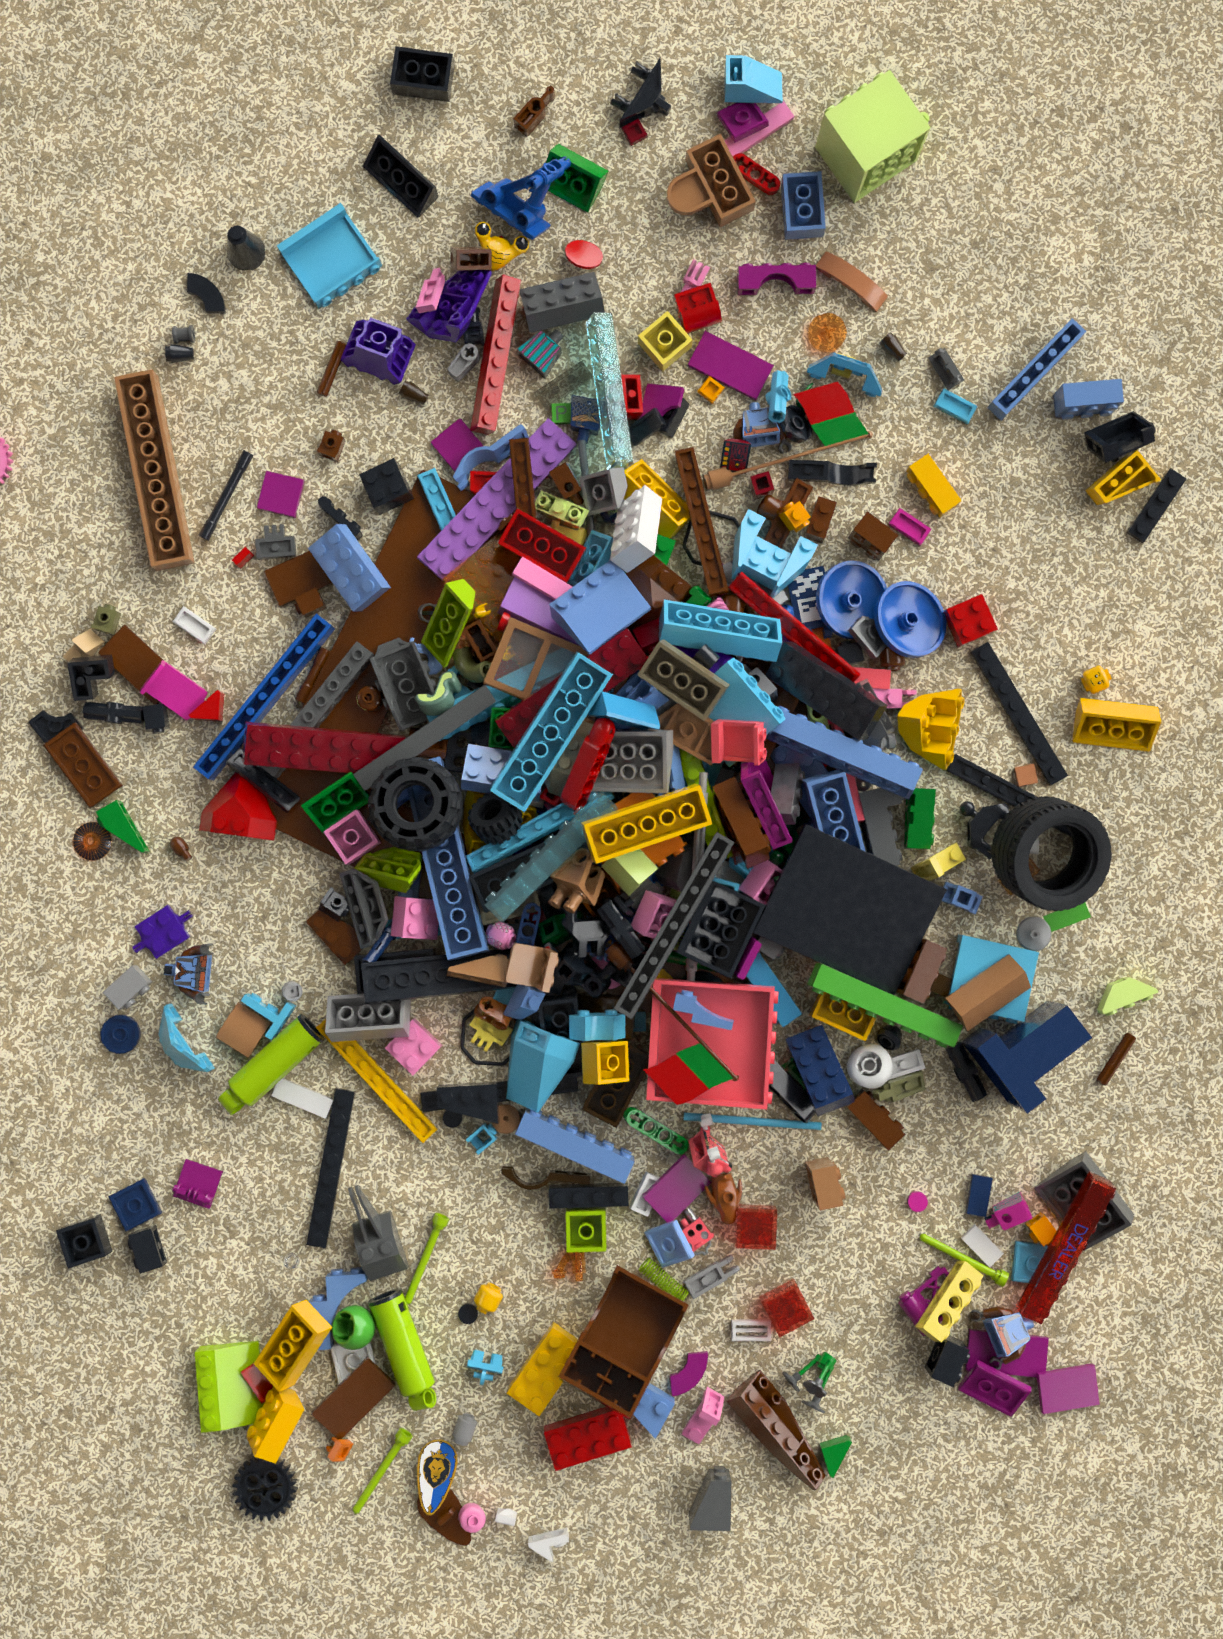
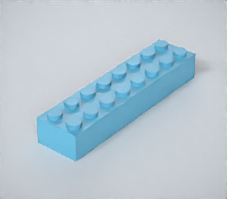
M576 652L490 786V791L525 812L613 674L579 652Z

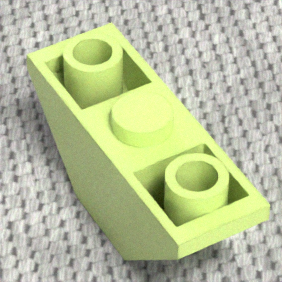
M542 490L535 501V508L538 512L551 520L560 521L561 525L570 529L581 528L589 513L588 509Z
M1130 977L1121 978L1107 984L1097 1011L1106 1016L1115 1014L1118 1008H1130L1138 1000L1147 1001L1152 999L1153 994L1158 993V990Z

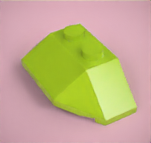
M391 847L379 850L373 854L371 852L366 853L354 869L378 881L379 887L406 893L420 872L422 855L418 852Z

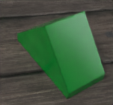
M847 1435L819 1443L828 1473L832 1478H834L852 1444L850 1437Z

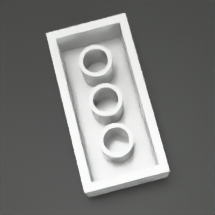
M646 485L639 490H635L630 497L622 501L615 519L610 560L627 573L655 554L662 498Z

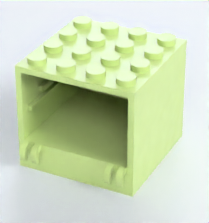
M891 70L885 73L881 72L874 77L871 83L861 85L856 93L846 95L838 105H832L825 110L815 148L853 203H855L918 160L931 128L928 124L929 115L926 112H919Z

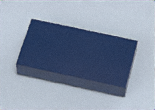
M972 1174L966 1214L986 1217L992 1177Z

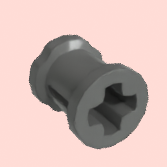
M193 325L184 328L172 327V336L175 344L183 341L195 343Z

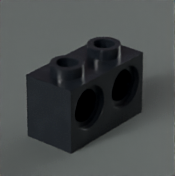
M458 732L448 738L444 765L448 771L463 773L464 765L456 767L455 759L458 757L465 759L468 744L476 745L471 739V733ZM460 738H466L468 741L464 748H460L457 745Z

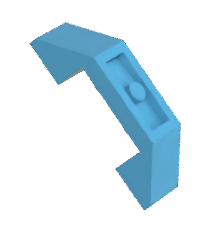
M833 352L810 364L807 373H810V376L816 379L826 378L830 363L834 364L833 367L839 370H844L845 368L852 370V374L857 376L867 375L862 391H865V394L870 397H876V395L881 397L882 387L871 364Z

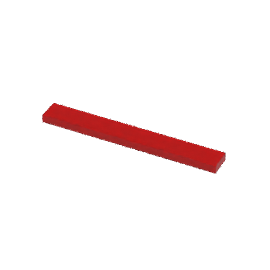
M742 571L729 585L728 588L760 616L780 619L781 634L788 640L795 642L851 681L855 682L861 674Z

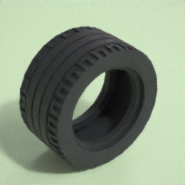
M1048 796L1028 799L1010 810L997 827L991 846L992 866L1002 885L1033 906L1056 912L1058 910H1070L1091 898L1104 883L1112 858L1111 841L1108 837V832H1106V828L1102 826V822L1097 817L1068 801ZM1066 825L1073 841L1072 854L1068 864L1053 878L1044 881H1034L1029 870V854L1034 842L1049 828Z

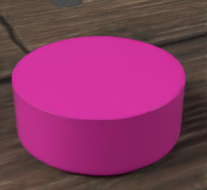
M914 1191L909 1194L907 1204L913 1211L921 1212L926 1209L928 1199L922 1192Z

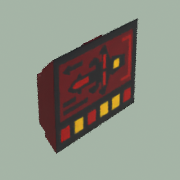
M733 438L724 440L720 468L726 467L731 472L747 469L751 443L746 440Z

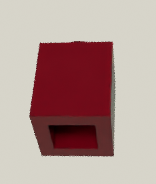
M769 471L750 476L748 483L754 500L764 498L769 494L773 495L775 489Z

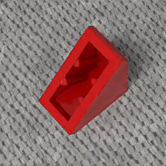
M220 690L215 691L188 716L194 720L222 722L225 694Z

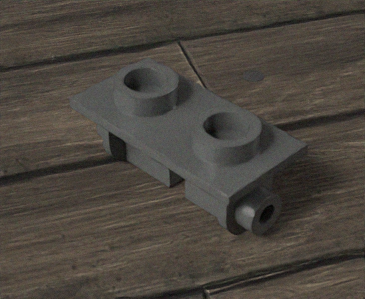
M945 348L937 349L935 354L928 357L947 390L964 381Z

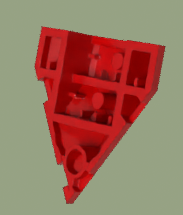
M235 772L202 810L199 831L274 841L277 820L271 812L266 796Z

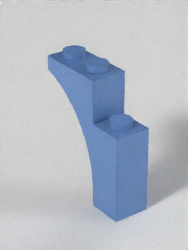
M362 1267L351 1268L347 1272H343V1269L331 1270V1273H328L325 1277L327 1297L324 1294H318L308 1301L331 1326L342 1299L352 1289L367 1281L368 1277L364 1270H362ZM332 1329L318 1350H329L334 1345Z

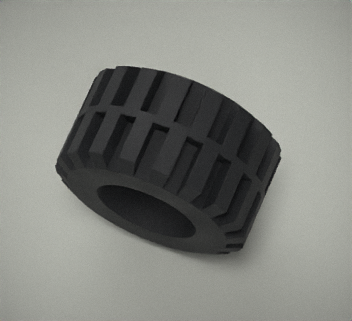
M493 792L484 794L482 798L479 797L468 812L469 825L485 844L491 843V845H496L497 843H504L505 840H510V837L517 834L516 831L521 828V823L523 822L521 810Z

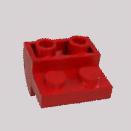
M711 282L673 295L682 328L687 334L722 322L719 302L716 300Z

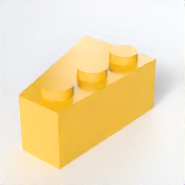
M1135 450L1127 453L1085 491L1096 505H1101L1158 482L1161 479L1141 453Z

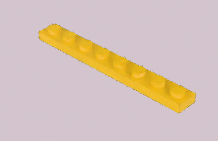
M326 1019L316 1027L422 1143L438 1130L356 1040L331 1042L325 1034Z

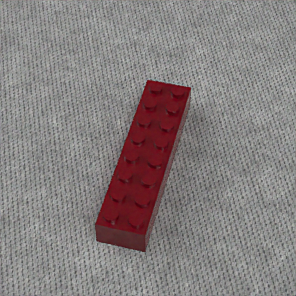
M627 628L593 653L585 656L613 674L602 692H608L639 670L648 659ZM563 672L495 719V722L514 749Z
M246 722L242 762L244 765L356 773L407 737L395 734Z

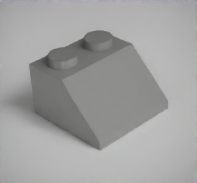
M624 467L607 469L579 477L585 507L589 510L587 516L621 507L628 487Z

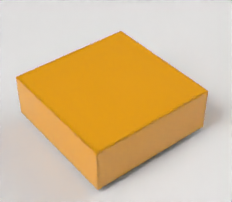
M709 376L697 393L713 404L725 387Z

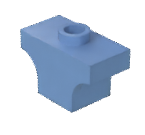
M944 882L943 887L947 891L942 902L976 914L983 896L960 885Z

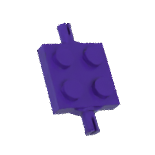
M170 905L165 906L134 926L140 934L142 941L132 946L133 950L138 953L146 947L156 959L190 938L185 929L184 922L192 918L193 915L188 910L179 916L174 913Z

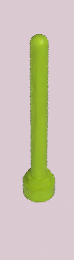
M435 1213L432 1219L433 1230L405 1296L407 1304H410L413 1300L440 1231L447 1227L449 1218L440 1213Z
M924 1233L920 1235L919 1238L922 1242L959 1261H966L976 1270L992 1277L994 1283L1000 1287H1004L1009 1277L1008 1272L1002 1269L994 1270Z
M399 1428L395 1434L394 1445L354 1505L353 1512L355 1514L361 1511L401 1447L409 1444L413 1436L406 1429Z

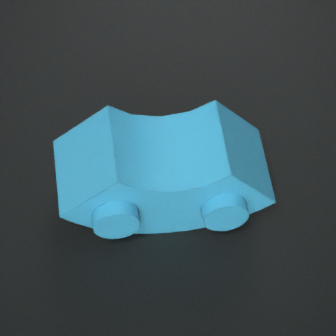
M578 1010L577 1014L569 1015V1039L580 1041H614L625 1038V1015L617 1013V1010H605V1013H589L588 1010Z

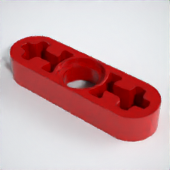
M738 153L733 156L735 162L743 161V166L740 165L738 168L746 181L767 195H775L779 191L780 180L777 176L745 154ZM758 170L761 176L758 179H754L750 176V172ZM764 176H766L765 181H763V184H761ZM768 183H775L774 187L768 188Z

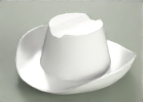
M866 1044L852 1052L847 1062V1072L856 1084L866 1088H877L889 1080L892 1073V1060L889 1053L882 1046Z

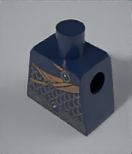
M572 395L571 431L578 432L577 442L585 440L586 444H588L590 434L598 435L608 409V401Z

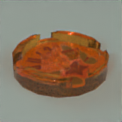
M823 313L815 317L810 323L808 337L812 346L826 353L840 348L847 334L842 318L832 313Z

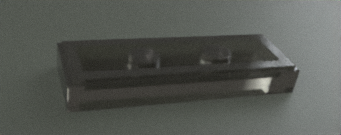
M581 361L535 391L534 394L546 410L552 404H555L591 380L593 375L584 362Z

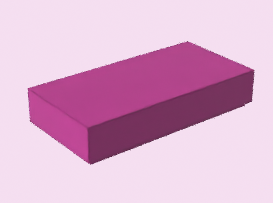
M901 508L898 509L888 524L919 546H921L932 530Z

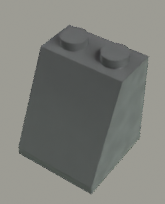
M714 1466V1469L708 1470L689 1510L690 1530L731 1531L732 1482L729 1469H726L724 1466Z

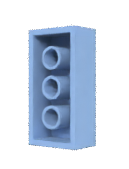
M468 744L461 779V789L490 794V786L513 751ZM542 786L532 801L539 802Z

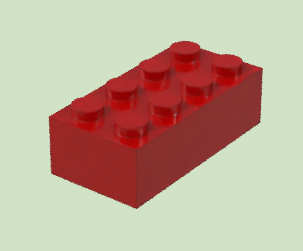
M518 508L498 544L526 558L566 583L569 582L587 550L583 545Z
M606 1406L544 1426V1435L555 1471L632 1448V1440L625 1417Z

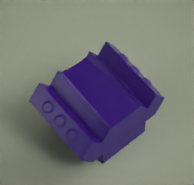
M370 317L368 321L359 320L355 322L340 360L347 367L354 366L359 372L369 373L380 380L388 379L395 385L401 383L416 344L409 337L402 335V329Z

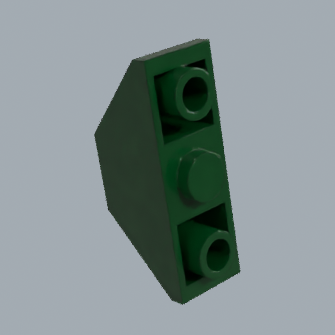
M582 911L577 912V918H584ZM565 914L553 915L538 924L535 945L537 947H542L549 941L556 947L573 938L561 924Z

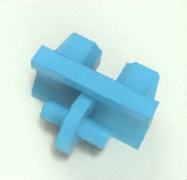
M474 1350L471 1360H468L467 1368L482 1370V1373L474 1371L473 1375L474 1378L481 1379L480 1385L484 1386L485 1380L493 1381L494 1375L486 1374V1371L502 1375V1355L492 1353L490 1364L482 1363L484 1352Z

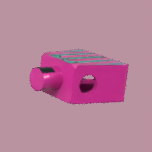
M1021 1192L992 1206L994 1214L984 1218L989 1229L1000 1224L1003 1230L1033 1219Z

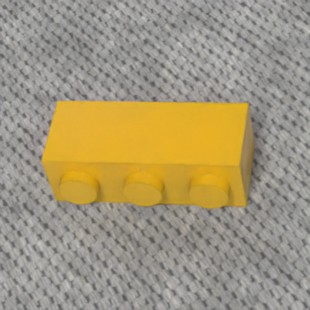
M929 453L910 465L906 470L909 481L912 484H916L921 498L928 501L930 504L929 509L934 515H938L939 518L962 501Z

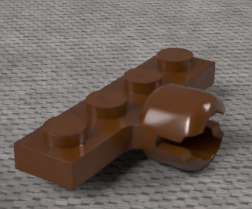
M796 478L784 500H779L770 494L762 499L758 506L757 514L765 517L770 522V527L763 540L779 548L783 547L790 531L779 515L784 512L783 507L791 501L793 503L800 501L804 506L813 489L812 486Z

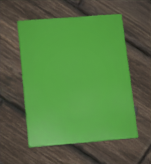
M1085 902L1070 910H1058L1043 916L1050 926L1051 932L1091 917Z

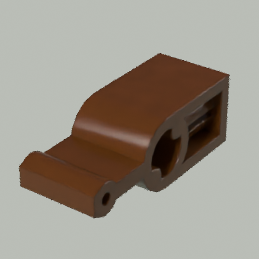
M551 85L546 88V92L541 98H531L513 118L514 127L526 137L541 123L545 117V107L555 99V90Z

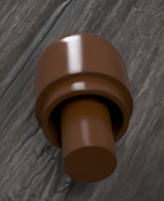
M177 836L170 840L169 845L175 855H178V857L182 856L186 862L192 858V855L188 852L190 849L189 845L183 838Z

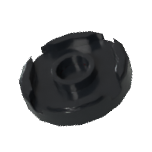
M790 405L786 407L785 420L780 423V426L790 440L796 443H803L811 437L812 427L805 417V412L797 406Z

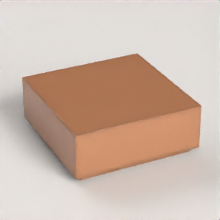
M1034 764L1013 768L1018 787L1038 783Z

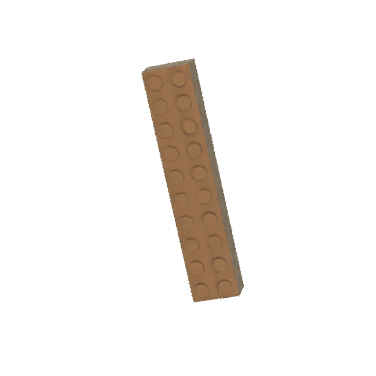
M153 369L114 377L151 567L156 571L194 564L193 550L159 376Z

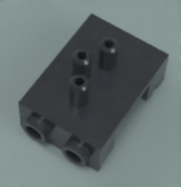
M1132 411L1084 432L1087 450L1107 463L1109 461L1117 462L1120 456L1155 442L1154 433H1156V429L1152 422L1147 421L1143 416Z

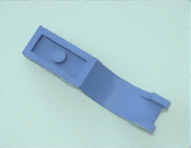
M520 424L490 447H477L469 451L462 458L453 475L454 480L459 483V490L462 491L469 486L470 471L478 464L486 461L500 463L510 455L509 439L529 438L525 427Z

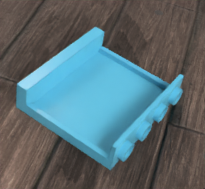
M341 203L277 245L279 252L318 308L331 304L332 299L337 296H343L350 287L361 284L366 276L376 274L382 266L379 257H376Z
M732 658L714 673L729 683L730 686L709 718L714 721L725 719L764 722L766 735L786 719L783 711L770 701V696L758 687L755 678L746 673L740 661ZM737 761L724 762L730 767Z
M958 934L957 942L959 946L949 995L1008 954L1026 972L1032 988L1039 952ZM1031 988L988 1018L998 1020L1000 1016L1006 1018L1005 1022L1017 1024L1018 1021L1024 1022Z

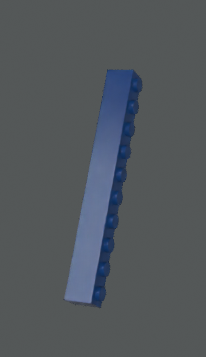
M317 613L193 768L207 779L215 780L227 765V761L243 745L245 723H260L333 633L335 628Z

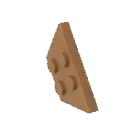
M678 703L658 716L659 730H673V745L709 765L713 764L711 750V723L714 722L713 719L708 717L703 721Z

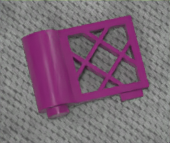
M939 1266L935 1267L929 1272L931 1276L914 1291H905L899 1296L898 1304L915 1326L929 1305L927 1302L932 1301L936 1294V1289L941 1287L937 1286L938 1277L942 1274L947 1277L949 1274L944 1266L941 1268ZM926 1287L933 1288L932 1299H924L920 1292ZM942 1315L938 1317L939 1323L943 1321ZM918 1329V1331L921 1333L922 1336H926L923 1332H921V1331Z

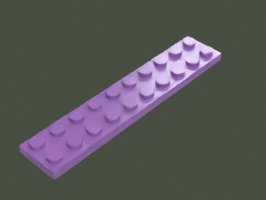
M549 418L529 438L534 491L550 475L549 471L556 468L577 446V443ZM511 458L417 556V559L445 584L498 530L499 523L516 511Z

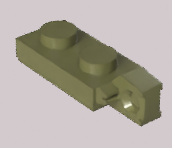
M918 1070L887 1081L882 1085V1088L872 1091L873 1098L878 1101L895 1102L924 1091L926 1088L923 1072Z

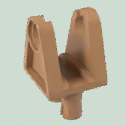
M584 848L577 850L550 875L557 884L555 893L548 901L550 905L559 909L565 898L568 897L569 899L563 905V908L569 913L574 914L581 902L592 906L596 904L605 873L602 868L592 865L593 860L589 850ZM587 855L585 861L579 863V860ZM598 872L595 877L590 878L592 873Z

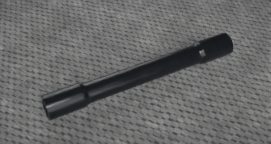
M245 450L242 451L234 471L198 535L207 541L210 540L226 505L253 458L251 453Z

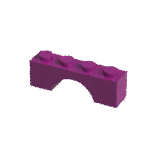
M807 262L799 265H792L791 263H782L780 265L764 263L761 266H753L750 263L738 266L737 271L738 295H757L760 287L770 280H782L788 283L795 294H814L816 290V265H811V263Z

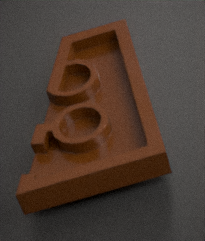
M318 910L306 921L344 965L349 963L354 956L363 950L360 948L355 927L341 919L338 922Z

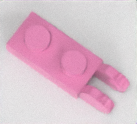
M873 689L878 699L888 705L886 709H900L908 703L902 702V695H917V690Z

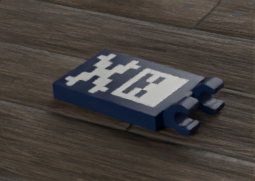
M824 566L805 569L803 573L787 586L795 618L811 632L812 629L822 627L824 639L832 638L833 632L821 620L816 606V591L819 581L825 573Z

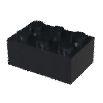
M395 46L390 79L393 95L450 102L455 68L453 54Z

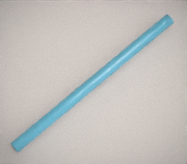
M684 1112V1120L701 1122V1115L704 1114ZM711 1114L714 1123L821 1130L822 1127L821 1122L809 1121L805 1124L797 1120Z

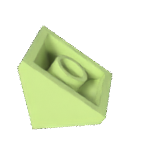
M641 849L609 859L602 865L604 870L629 896L658 869Z

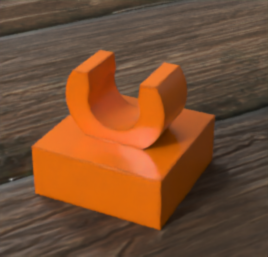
M332 1437L331 1439L335 1444L334 1446L326 1447V1450L330 1452L327 1457L332 1462L344 1461L353 1443L349 1439Z

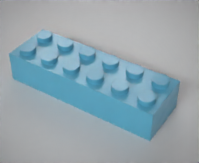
M664 600L659 617V641L664 639L672 645L701 649L706 644L714 652L726 655L731 654L745 658L761 659L763 661H777L782 646L780 619Z

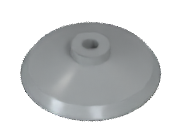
M1039 917L1025 918L1017 928V940L1024 949L1040 951L1051 940L1050 926Z

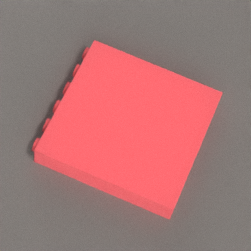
M656 978L653 983V989L672 1009L677 992L681 993V990L692 991L694 996H697V1001L706 1009L719 1016L734 1020L732 1030L693 1023L691 1022L693 1014L675 1011L736 1076L739 1075L738 1081L729 1080L716 1085L686 1103L767 1110L768 1104H772V1092H769V1084H773L774 1072H770V1064H774L775 1052H771V1044L776 1042V1032H772L773 1024H777V1012L773 1011L774 1004H778V992L775 991V986ZM654 995L652 996L648 1068L660 1064L680 1050L699 1043ZM648 1075L646 1100L673 1102Z

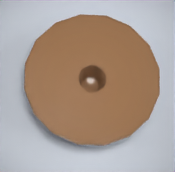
M500 1105L499 1124L492 1123L493 1127L502 1134L512 1133L520 1124L519 1112L511 1105Z

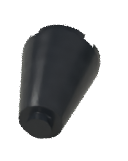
M239 225L233 226L228 230L227 256L231 264L239 270H254L258 268L265 259V246L261 238Z

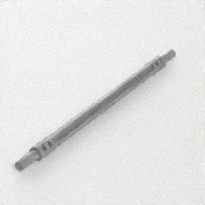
M699 772V785L707 805V772ZM706 826L694 830L692 873L704 854ZM689 958L686 959L685 967L687 980L695 981V971H697L698 963Z

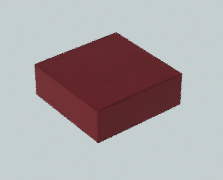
M639 118L622 127V132L630 146L648 138Z

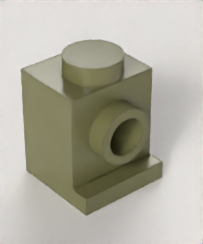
M112 605L98 606L91 628L115 635L121 613L115 611L116 607ZM105 614H107V620L103 621Z

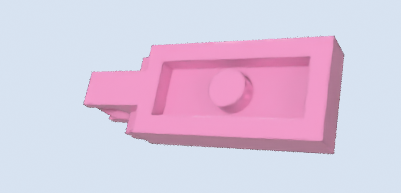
M440 268L433 269L430 279L424 281L416 305L419 313L431 312L437 309L445 284V276Z

